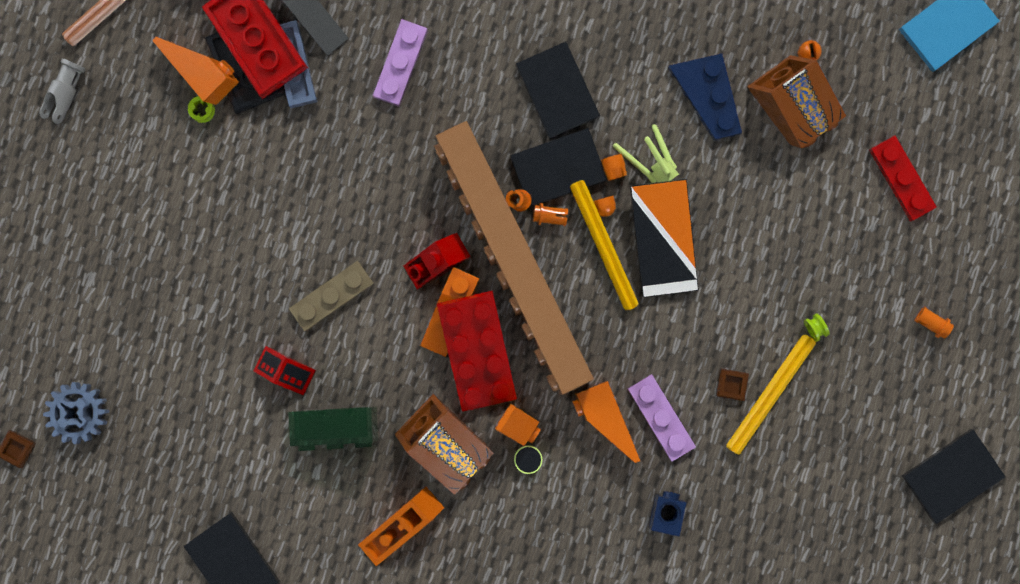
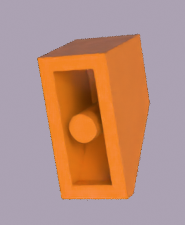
M511 403L495 427L496 430L525 446L527 441L532 444L541 430L537 427L539 424L538 420Z

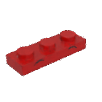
M895 135L869 149L910 222L937 208Z

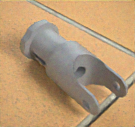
M63 58L57 78L52 80L39 111L40 117L46 119L56 103V108L52 115V120L56 124L63 121L77 91L75 89L81 73L85 72L84 67Z

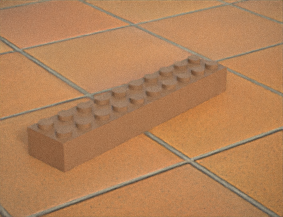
M465 121L436 135L438 144L434 145L435 152L442 166L448 164L450 168L446 171L454 191L460 189L462 195L459 196L466 215L472 214L475 219L471 222L478 240H485L487 246L484 247V252L491 266L497 264L500 270L496 273L497 279L503 291L509 289L512 295L509 298V303L515 315L521 314L525 321L521 327L527 340L533 339L538 348L533 352L540 366L546 364L550 375L546 376L552 391L558 390L563 395L594 380L468 122Z

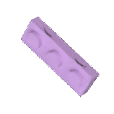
M401 19L375 88L374 98L400 107L428 32L427 28Z
M652 374L627 389L671 462L696 447Z

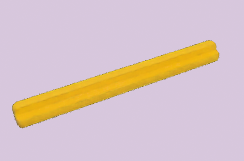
M577 181L570 186V189L623 308L631 310L639 305L638 300L585 181Z
M808 335L800 337L727 443L726 447L730 451L738 455L743 451L816 345V341Z

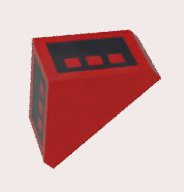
M265 346L253 370L270 382L301 395L305 394L316 372L315 369L268 346Z

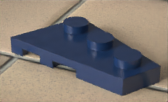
M722 53L668 66L672 76L677 80L684 95L691 102L698 117L714 141L742 134Z

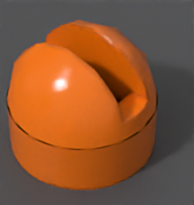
M812 40L804 42L798 50L799 57L818 60L822 53L820 44ZM810 45L813 46L814 57H811Z
M614 195L594 201L601 217H609L616 209Z

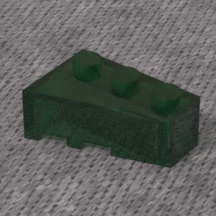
M377 406L288 412L290 446H298V451L315 450V445H326V449H343V444L354 443L355 448L372 447V443L378 441Z

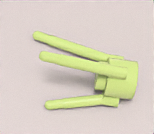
M655 124L652 125V129L664 158L661 157L648 136L645 137V142L657 160V163L651 167L653 173L617 143L613 145L623 157L647 176L651 183L671 181L679 175L675 169L677 166L673 162L662 135Z

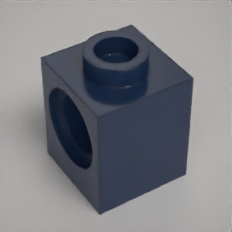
M663 491V495L655 494L649 522L650 530L680 537L686 502L679 499L680 494ZM666 505H673L675 509L673 517L667 520L662 519L661 509Z

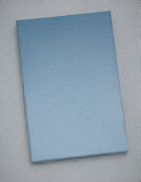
M936 0L903 25L899 31L929 69L934 72L1000 21L983 0Z

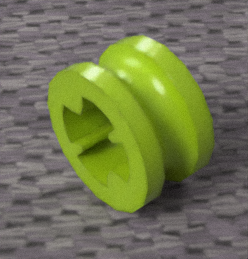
M197 96L189 102L188 113L195 121L206 123L214 117L215 107L213 104L203 102ZM200 103L203 106L205 104L208 105L204 116L199 113L197 116L195 114L198 111L197 105Z
M814 314L812 320L808 318L804 320L806 329L816 342L820 341L822 335L825 337L830 335L825 321L819 314Z

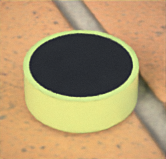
M522 446L515 453V466L522 473H535L542 465V455L534 446Z

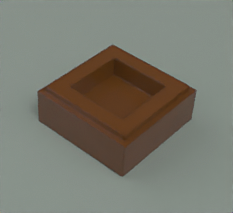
M721 368L716 396L745 401L749 373Z
M8 430L0 445V458L18 468H23L36 442L13 430Z

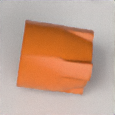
M622 154L601 160L608 181L627 175Z

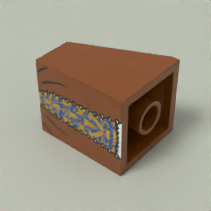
M790 55L747 86L788 143L801 149L814 144L818 136L836 128L839 124L838 122L846 117L817 60Z
M434 394L395 433L405 451L454 495L469 484L471 477L479 469L484 468L490 461V457L494 454L487 444Z

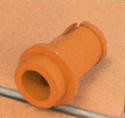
M523 189L509 191L505 199L509 207L521 212L527 210L532 202L531 195Z
M543 203L534 205L532 222H537V225L549 223L566 226L568 208L547 207Z
M925 306L919 311L914 320L936 333L935 337L947 338L954 327L950 323V319H943Z

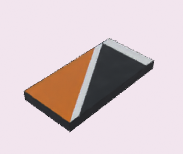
M687 179L630 186L642 297L698 291Z

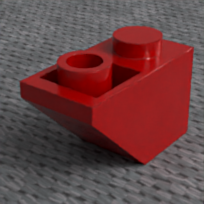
M454 233L435 241L403 267L418 290L449 272L453 267L456 268L471 256L459 235Z

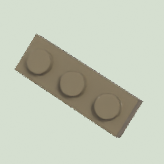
M356 261L294 304L289 310L304 332H306L374 285V282L360 262Z

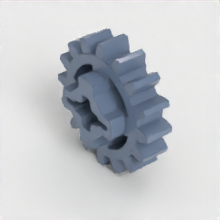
M72 382L71 388L69 385H61V392L53 391L51 393L54 401L45 402V405L50 407V411L43 413V416L50 417L51 421L45 426L55 428L52 433L53 437L62 435L61 442H69L72 438L73 444H79L82 439L85 442L91 441V433L94 435L101 434L98 426L107 424V421L102 419V415L109 413V410L102 409V405L107 400L97 398L101 392L99 389H94L90 392L91 384H83L81 386L79 382ZM73 394H80L83 397L78 398L77 401H75L69 396ZM73 408L79 409L77 411V415L79 416V418H73V416L75 415V411L73 410ZM77 425L79 428H83L84 430L80 432H74L70 429Z

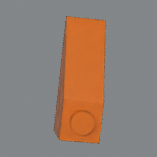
M155 37L152 40L203 102L217 105L239 83L233 76V68L224 60L218 61L159 37Z
M453 267L438 303L474 295L480 279ZM436 305L420 346L446 357L448 351Z
M608 381L575 393L577 400L572 402L578 417L584 415L588 423L634 463L639 462L640 458Z
M426 486L360 542L358 546L377 566L430 523L444 509V506Z

